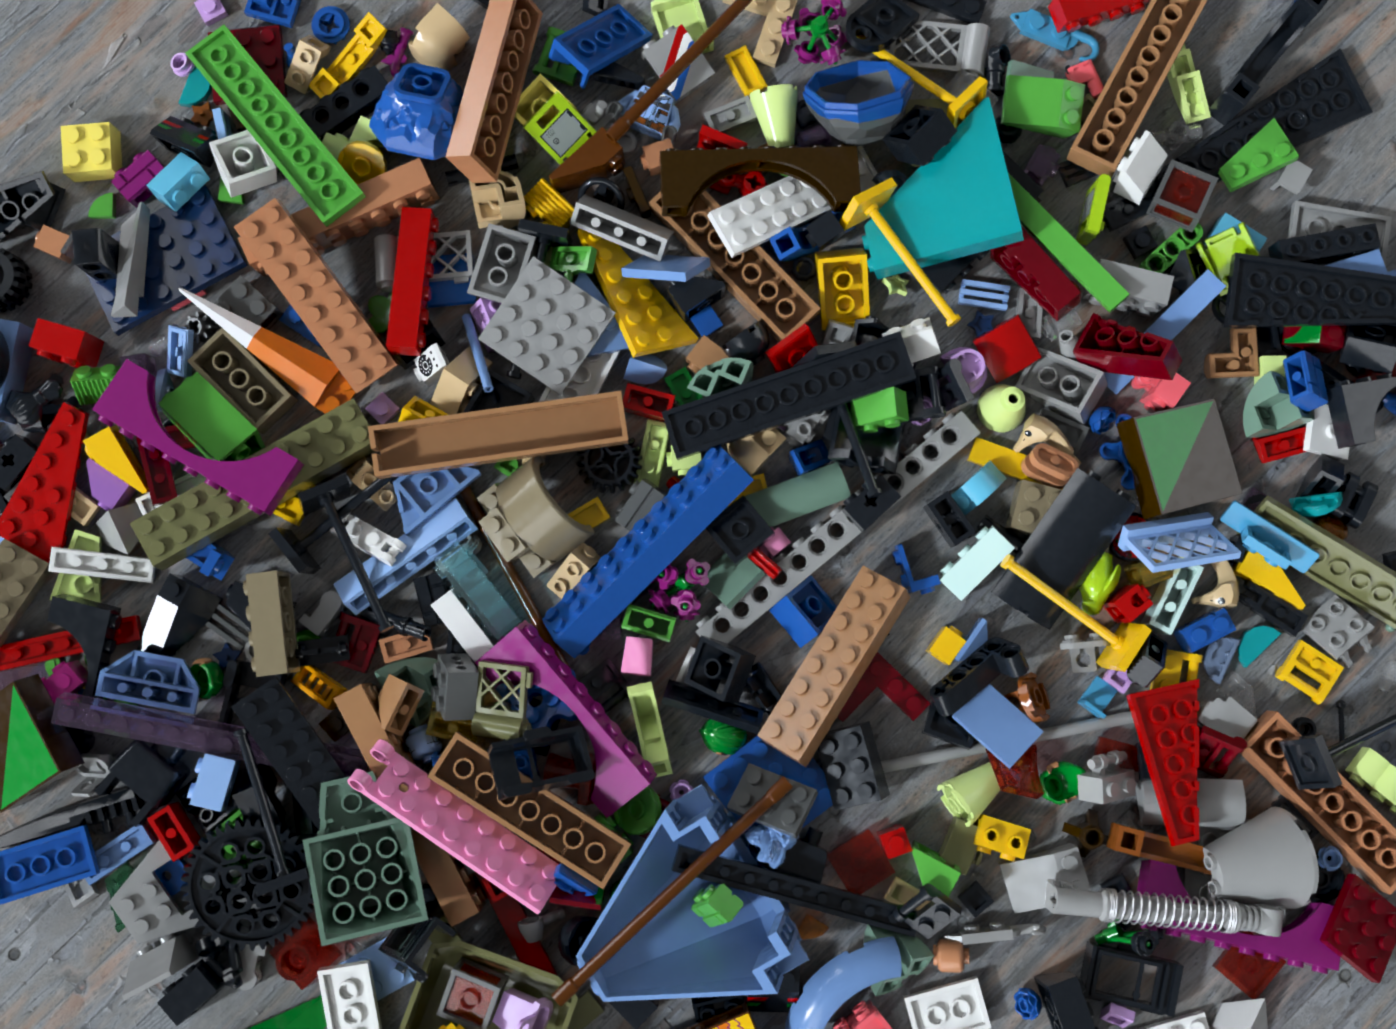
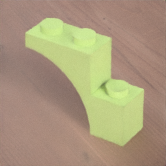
M360 116L350 139L339 133L332 135L326 132L322 141L336 160L342 149L355 141H367L378 148L384 147L369 127L372 116L369 119Z
M652 682L639 683L627 687L644 760L652 764L657 774L656 777L673 774Z

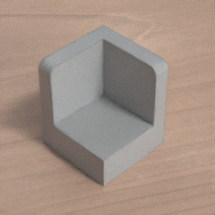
M1295 161L1279 170L1269 189L1274 191L1281 186L1297 195L1300 193L1313 169L1299 161Z

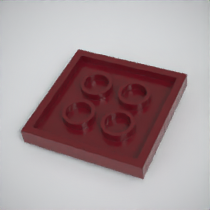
M273 25L229 30L281 94L288 98L287 85L284 83L286 73L281 27ZM212 87L213 102L216 105L226 104Z
M1347 874L1320 941L1369 981L1380 983L1396 945V907L1356 874Z

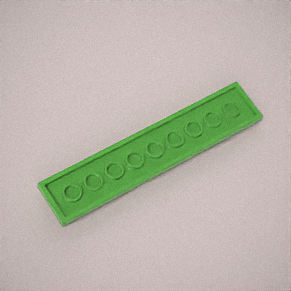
M224 24L185 52L326 227L366 198L362 190Z

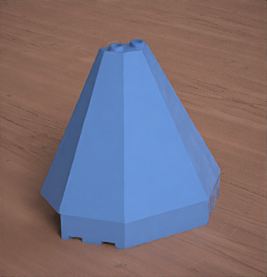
M702 784L678 799H674L665 808L578 951L576 958L579 969L681 874L671 870L678 844L706 851L736 822L732 813L728 812L726 814L723 805L713 795L709 796ZM745 833L721 854L724 857L766 868L763 862L757 860L758 854L753 845L747 841L744 836ZM695 878L589 979L593 992L600 996L603 1002L778 994L783 975L808 961L809 958L800 944L802 939L796 923L788 915V912L791 910L787 902L727 886L732 891V895L735 894L743 901V907L731 922L710 928L702 920L703 917H699L691 910L695 902L693 897L701 888L706 889L711 884L714 887L720 884Z

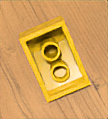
M864 248L815 252L822 330H826L829 319L854 327L855 319H865L867 316H870L867 253Z

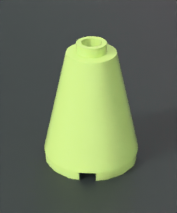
M792 84L768 86V90L764 93H760V89L751 92L749 95L750 101L768 146H775L776 148L793 146L798 99L797 86L793 88Z
M996 384L987 388L981 394L977 404V414L980 422L987 429L1001 433L1018 427L1026 413L1024 393L1019 388L1006 384Z
M990 761L940 783L937 790L940 791L942 789L944 795L940 798L953 817L957 816L966 820V827H970L1007 783L1008 770L1001 762Z

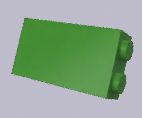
M198 372L185 378L179 387L165 394L158 403L163 413L207 459L240 461L265 448L258 430Z

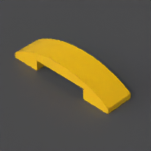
M370 12L353 30L356 35L327 69L322 68L310 82L309 87L320 98L325 95H331L339 89L342 83L353 80L369 62L381 44L387 29Z

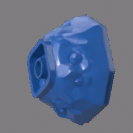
M417 63L406 64L399 73L395 74L394 79L382 91L381 98L375 105L369 127L387 151L430 160L445 157L463 97L461 86L450 78V73L445 69Z

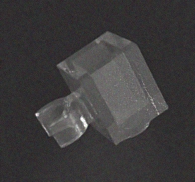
M1073 308L1058 322L1050 314L1046 315L1042 319L1041 331L1046 338L1049 337L1051 342L1059 339L1058 336L1061 331L1067 329L1074 331L1083 323L1075 308Z

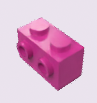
M79 660L68 663L63 661L52 669L53 674L49 678H41L56 710L86 686L88 671Z

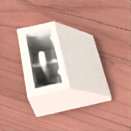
M1145 130L1141 138H1135L1129 149L1130 153L1121 160L1117 168L1118 172L1113 179V182L1116 183L1113 192L1140 205L1158 176L1168 156L1153 135Z

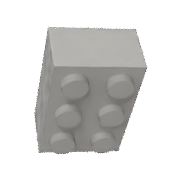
M1105 259L1098 261L1130 294L1114 310L1135 311L1138 316L1151 317V315H1155L1168 305L1174 276ZM1084 288L1082 299L1089 300L1090 304L1102 306Z

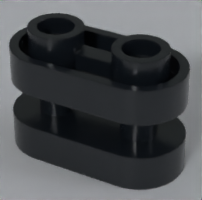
M1348 472L1344 475V482L1336 491L1342 492V503L1336 510L1327 515L1336 520H1339L1344 515L1346 516L1344 523L1357 529L1368 514L1378 492V485L1366 481L1361 486L1359 485L1360 476ZM1354 494H1356V496H1355V498H1354V500H1353L1351 506L1349 507V504H1350V502H1351V500H1352Z

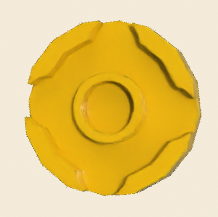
M367 141L349 143L342 149L337 159L338 163L357 185L387 172V161L383 152L377 146Z

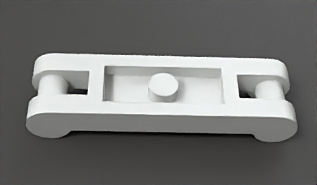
M351 514L342 519L343 524L345 522L348 523L345 528L356 548L391 567L396 562L395 558L399 552L402 553L407 547L401 540L391 537ZM332 527L329 532L338 537L334 527Z

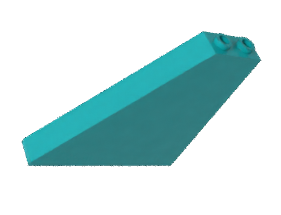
M989 97L984 98L956 128L957 132L951 137L950 143L942 147L934 155V159L930 163L920 166L879 210L921 268L1024 241ZM871 218L864 226L866 235L862 236L865 250L869 249L871 257L867 258L870 273L875 272L877 279H882L910 271Z

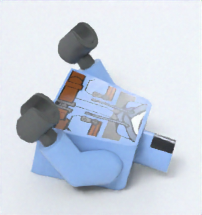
M643 85L639 90L632 91L618 102H610L606 114L615 113L614 120L617 121L622 114L623 116L650 87ZM666 89L630 128L659 141H664L667 137L672 138V143L675 144L677 132L681 125L679 110L674 105V98L667 95L669 91Z

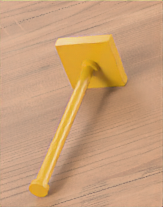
M857 35V36H856V37L859 38V39H866V38H867V37H865L864 35ZM885 49L873 52L874 55L883 61H889L909 75L911 80L949 104L947 117L955 128L986 98L988 81L981 76L958 97H955Z
M891 177L853 196L839 221L844 231L871 217L946 318L948 327L956 324L961 319L960 315L953 312L879 212L897 187L893 178Z
M1006 555L1000 564L1002 568H1008L1110 643V646L1104 648L1095 662L1102 668L1126 672L1152 631L1145 624L1121 623L1115 633H1113L1014 561L1012 555Z

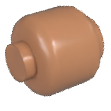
M940 939L937 945H933V965L938 966L940 972L960 973L964 970L965 964H970L969 948H964L961 942Z

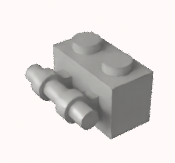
M1113 750L1108 752L1107 755L1098 754L1088 760L1087 766L1092 771L1077 775L1079 800L1107 804L1135 795L1136 781L1134 770L1119 768V765L1127 760L1125 751Z

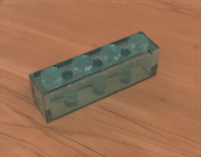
M459 540L434 558L436 564L434 569L442 579L447 577L452 584L450 586L451 591L458 599L461 596L468 603L465 605L466 609L473 617L478 616L483 622L481 627L489 637L493 634L498 640L521 622L517 612Z

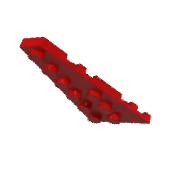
M63 402L0 517V536L47 563H50L52 547L63 548V546H66L67 536L65 535L68 521L71 519L77 486L75 480L77 469H80L81 446L84 444L83 440H85L89 419L88 413L68 402Z
M1199 679L1126 696L1171 846L1199 840V808L1197 807V791H1199V781H1197V768L1199 767V727L1197 726L1199 701H1197V688H1199Z

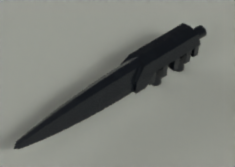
M129 787L46 814L1 834L0 849L47 837L86 824L97 825L101 823L103 833L114 832L112 820L116 817L126 816L128 827L133 826L131 821L136 816V812L145 805V802Z

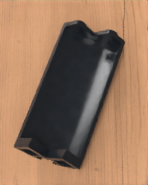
M867 316L865 319H855L851 341H855L858 346L883 337L882 334L891 328H888L880 322L879 318L874 316ZM916 362L912 363L914 370L916 368ZM850 402V403H847V406H848L849 412H850L851 417H852L851 402ZM837 409L828 458L851 468L854 466L859 467ZM901 422L900 426L895 428H878V432L863 433V430L856 428L872 472L896 474L905 423Z
M1079 468L1075 470L1014 558V561L1069 601H1071L1137 507L1129 501L1130 495L1119 488L1114 492L1099 482L1102 477L1090 469L1086 473ZM1009 569L1005 571L992 590V593L1049 630L1064 611L1063 608Z

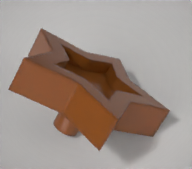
M208 101L202 106L192 105L194 115L191 121L195 124L209 127L210 122L214 120L210 102Z

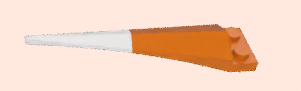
M178 288L183 295L323 413H328L353 399L356 395L353 388L332 361L183 288Z

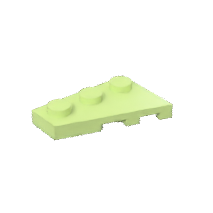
M75 529L68 548L102 552V537ZM59 573L49 600H52V596L67 594L101 603V577Z

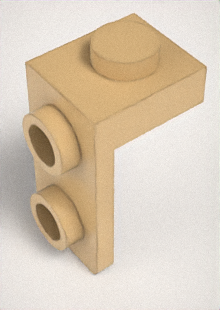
M583 542L568 555L547 583V587L562 599L568 590L573 589L580 582L581 577L598 564L601 557L592 547L587 546Z

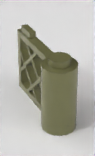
M485 660L479 661L476 713L471 724L472 734L477 737L498 740L523 737V733L526 730L532 729L531 724L526 718L528 688H532L533 672H529V666ZM486 668H493L499 675V678L492 684L486 677ZM512 671L521 672V681L516 687L507 677ZM501 680L511 691L504 698L494 688ZM489 691L498 701L493 707L484 706V696ZM514 695L519 701V711L511 710L505 702L510 696Z

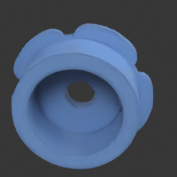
M1322 847L1318 851L1319 858L1317 861L1321 868H1326L1327 871H1334L1341 867L1343 856L1336 847Z

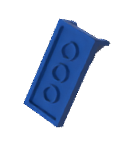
M617 4L554 38L548 58L552 61L567 65L572 64L582 73L580 87L585 89L590 75L645 45L651 40L653 34L620 4Z
M87 824L0 851V905L99 874L100 870Z

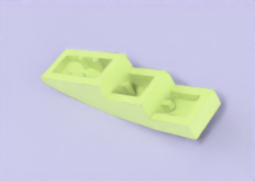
M1184 43L1167 77L1176 103L1187 125L1211 118L1200 71H1195L1190 48L1186 49Z

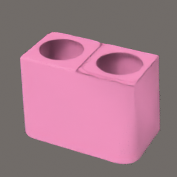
M626 637L621 667L622 674L651 677L654 643L652 639Z

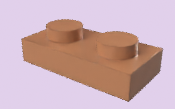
M400 634L378 640L385 664L435 650L431 636L427 637V641Z

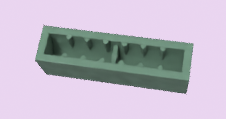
M835 462L746 495L745 498L765 522L772 527L845 500L851 494L839 464Z

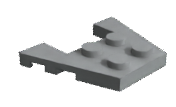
M160 840L109 901V904L137 944L195 927L198 918L189 919L193 910H187L184 913L181 911L154 872V870L171 860Z

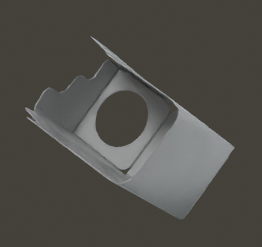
M1228 697L1226 701L1220 698H1216L1214 702L1207 701L1205 703L1201 701L1199 711H1197V726L1202 729L1205 725L1233 738L1239 736L1244 739L1258 721L1232 697Z

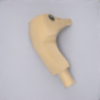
M1037 414L1030 415L1024 423L1022 433L1013 450L1017 453L1034 443L1045 442L1073 456L1080 466L1081 461L1073 454V447L1059 427L1043 416Z
M1228 560L1211 563L1218 578L1217 585L1212 591L1192 598V604L1209 605L1225 609L1236 607L1240 591L1238 579Z

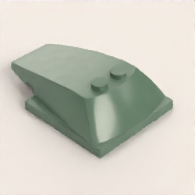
M373 771L367 772L373 781L376 782L377 779ZM349 777L321 783L319 802L320 830L317 832V837L303 840L321 946L429 920L411 827L400 819L395 818L393 814L361 792L354 790L348 784L347 780Z

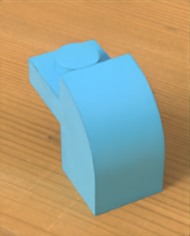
M988 461L951 496L963 514L967 515L990 496L1007 478L991 461Z

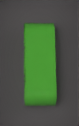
M1197 223L1193 232H1190L1193 237L1192 239L1185 236V229L1179 228L1145 258L1139 265V268L1153 271L1149 267V262H1153L1157 266V271L1154 272L1163 273L1176 261L1180 251L1190 249L1203 236L1201 224ZM1166 247H1172L1175 255L1169 254Z

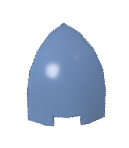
M631 354L623 379L646 385L656 383L665 375L667 365L652 354L635 358Z

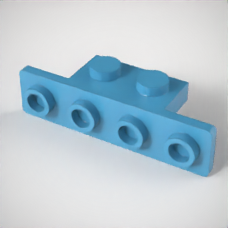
M1234 500L1220 517L1221 522L1241 534L1242 545L1248 551L1254 554L1258 552L1263 555L1265 561L1273 567L1280 566L1286 570L1291 565L1298 571L1306 573L1319 558L1317 551L1237 500Z

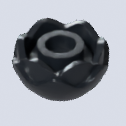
M1000 115L995 120L1000 142L1012 144L1021 136L1022 129L1001 124L1002 115Z

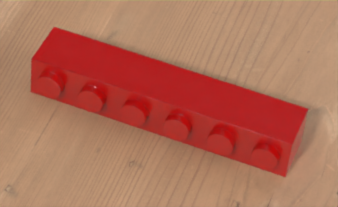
M402 207L386 347L391 355L421 356V349L426 346V334L423 331L424 324H428L429 312L426 309L427 301L431 300L429 278H433L434 274L431 258L432 255L436 254L434 232L437 233L439 229V220L435 218L431 208Z

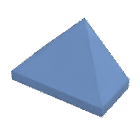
M978 618L964 638L966 643L953 661H964L982 644L988 641L987 620Z

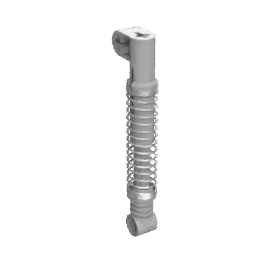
M1058 879L1047 880L1044 904L1053 914L1096 917L1100 921L1108 923L1114 921L1119 924L1122 921L1123 924L1130 922L1132 925L1138 923L1141 926L1147 924L1148 926L1155 925L1156 927L1163 925L1164 928L1171 926L1174 929L1179 927L1180 929L1188 928L1193 930L1195 928L1197 931L1203 929L1207 932L1212 930L1213 932L1220 931L1221 933L1228 934L1237 933L1238 931H1250L1273 937L1281 936L1284 914L1283 908L1269 904H1257L1256 906L1241 905L1237 901L1230 899L1221 900L1218 898L1214 901L1213 898H1209L1207 901L1205 897L1199 900L1196 896L1190 899L1187 895L1184 898L1181 895H1177L1174 898L1172 894L1166 897L1164 893L1158 897L1156 893L1150 896L1148 892L1142 895L1140 891H1137L1134 895L1131 890L1126 894L1122 889L1117 893L1116 889L1101 888L1099 891L1081 890L1071 882ZM1178 897H1180L1181 903L1177 902ZM1186 898L1189 899V903H1184ZM1194 899L1197 900V904H1192ZM1204 900L1206 905H1201V901ZM1210 900L1213 901L1214 906L1209 905ZM1173 921L1176 922V926L1172 925ZM1181 922H1184V927L1180 926ZM1190 922H1191L1192 925H1193L1192 928H1191V927H1188V925H1189ZM1206 924H1208L1209 929L1204 928Z

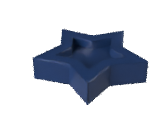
M977 310L975 319L968 323L967 326L974 329L976 337H979L993 329L991 322L994 315L984 316Z
M226 642L222 651L213 655L219 660V666L223 670L227 667L229 661L237 660L243 651L233 650L229 643Z

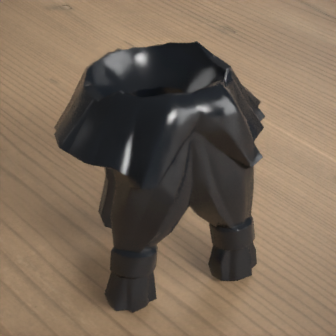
M55 373L31 393L11 390L5 407L18 421L23 431H28V433H47V426L53 422L63 404L48 403L49 401L61 398L63 379ZM75 395L65 401L77 408L81 407Z

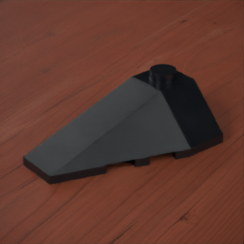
M44 171L0 184V240L55 195Z
M170 573L157 595L137 650L173 657L176 655V651L186 642H189L199 629L206 626L205 624L212 620V615L216 613L217 606L221 604L223 598L183 576Z

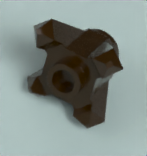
M1088 809L1084 822L1077 826L1064 822L1062 829L1063 832L1075 836L1079 843L1077 847L1080 856L1084 858L1091 850L1101 845H1107L1108 835H1104L1099 827L1098 811Z

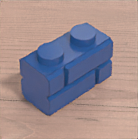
M1304 350L1283 360L1291 404L1308 412L1329 402L1320 359L1311 356L1310 353Z
M1215 608L1186 623L1185 626L1174 629L1173 634L1183 652L1193 653L1235 631L1236 627L1225 608Z

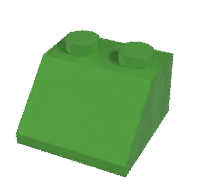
M913 840L911 844L912 854L922 885L930 883L949 897L961 874L960 867L956 864L953 868L945 864L946 860L940 857L938 852Z

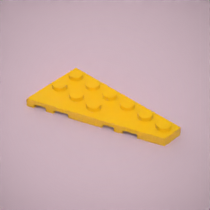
M580 228L578 229L577 235L582 246H592L597 249L593 270L611 310L616 312L615 319L633 358L695 344L699 340L649 279L626 278L622 276L621 268L633 261L619 244Z

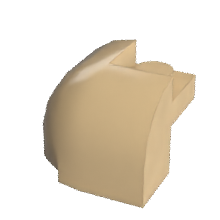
M437 3L415 27L418 33L414 41L409 42V49L413 57L422 65L448 71L458 65L454 55L459 54L463 50L465 43L470 37L460 23Z
M500 169L497 182L472 183L469 180L479 229L488 227L489 223L503 225L504 228L509 229L518 225L520 219L525 218V201L517 176L514 177L512 174Z
M772 428L728 443V453L750 476H753L786 440V437L776 428Z

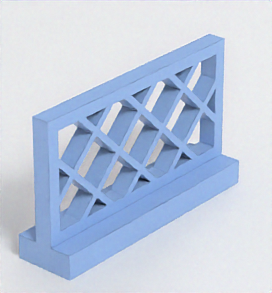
M1209 512L1123 525L1118 547L1122 551L1131 550L1152 573L1239 559L1241 551L1212 525L1214 517ZM1197 542H1200V543H1203V544H1207V545H1210V546H1212V547H1208V546H1205V545H1201V544H1198ZM1177 545V546H1180V547H1184V548L1190 549V551L1185 550V549H1181V548H1178V547H1175V546ZM1215 547L1220 548V549H1224V550H1226V551H1222V550L1215 549ZM1154 549H1157V550H1160V551H1164V552H1167V553H1169V554H1164V553H1161V552H1158V551H1154ZM1193 551L1201 552L1207 555L1198 554ZM1172 554L1177 555V556H1180V557H1184V558L1181 559V558L1172 556ZM1153 559H1157L1163 562L1156 563Z

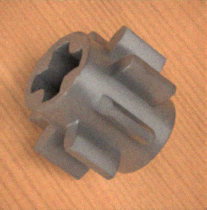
M196 312V316H188L185 326L186 329H194V339L197 342H206L207 338H211L215 334L216 328H218L214 320L204 312Z

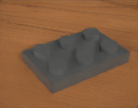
M749 763L727 805L728 811L743 816L782 776ZM786 778L793 788L778 803L772 805L756 822L797 839L818 792L817 789Z

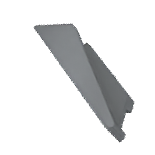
M143 202L139 203L137 211L121 225L116 296L111 312L113 318L138 316L139 297H144L150 209Z

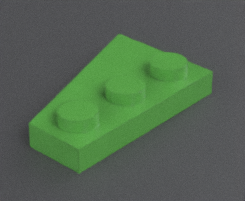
M1273 118L1219 169L1218 174L1231 193L1297 161L1299 154L1275 118Z

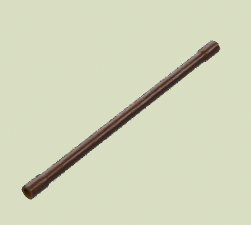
M735 0L651 88L605 132L607 139L615 144L653 102L753 0Z
M469 485L460 492L466 506L532 625L537 629L538 635L554 649L555 655L560 661L570 668L562 651L553 641L543 623V617L512 561L507 563L480 525L479 521L486 514Z
M782 776L719 840L715 841L582 968L551 994L556 1003L562 1007L579 991L580 987L754 822L772 805L778 803L793 788L789 781Z

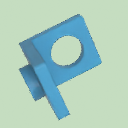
M1096 676L1077 703L1097 718L1105 719L1107 715L1103 711L1117 693V690L1099 676Z

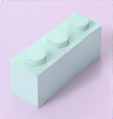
M993 525L989 529L986 526L983 527L975 536L978 540L972 546L966 544L958 552L960 558L954 563L949 561L940 570L942 573L940 581L961 601L1006 555L1015 549L1014 545Z
M1197 565L1167 570L1151 600L1154 604L1147 609L1140 624H1145L1151 630L1161 635H1172L1204 567Z

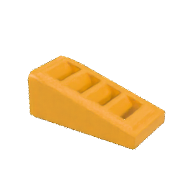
M313 665L301 666L300 672H297L291 680L298 688L329 710H334L338 707L333 698L348 691L339 682ZM310 671L312 673L306 683H303V680ZM319 678V681L317 682V684L315 685V687L312 689V688H311L312 685L314 684V682L316 681V679ZM325 684H327L328 686L326 687V689L324 690V692H323L322 695H321V694H320L321 690L323 689V687L325 686Z

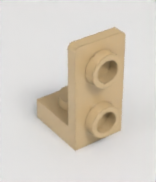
M312 35L300 39L284 83L306 94L320 59L329 54L331 46Z
M366 457L356 461L346 471L349 479L361 490H364L377 479L374 475L373 465ZM390 482L370 497L384 511H387L397 501L394 486Z

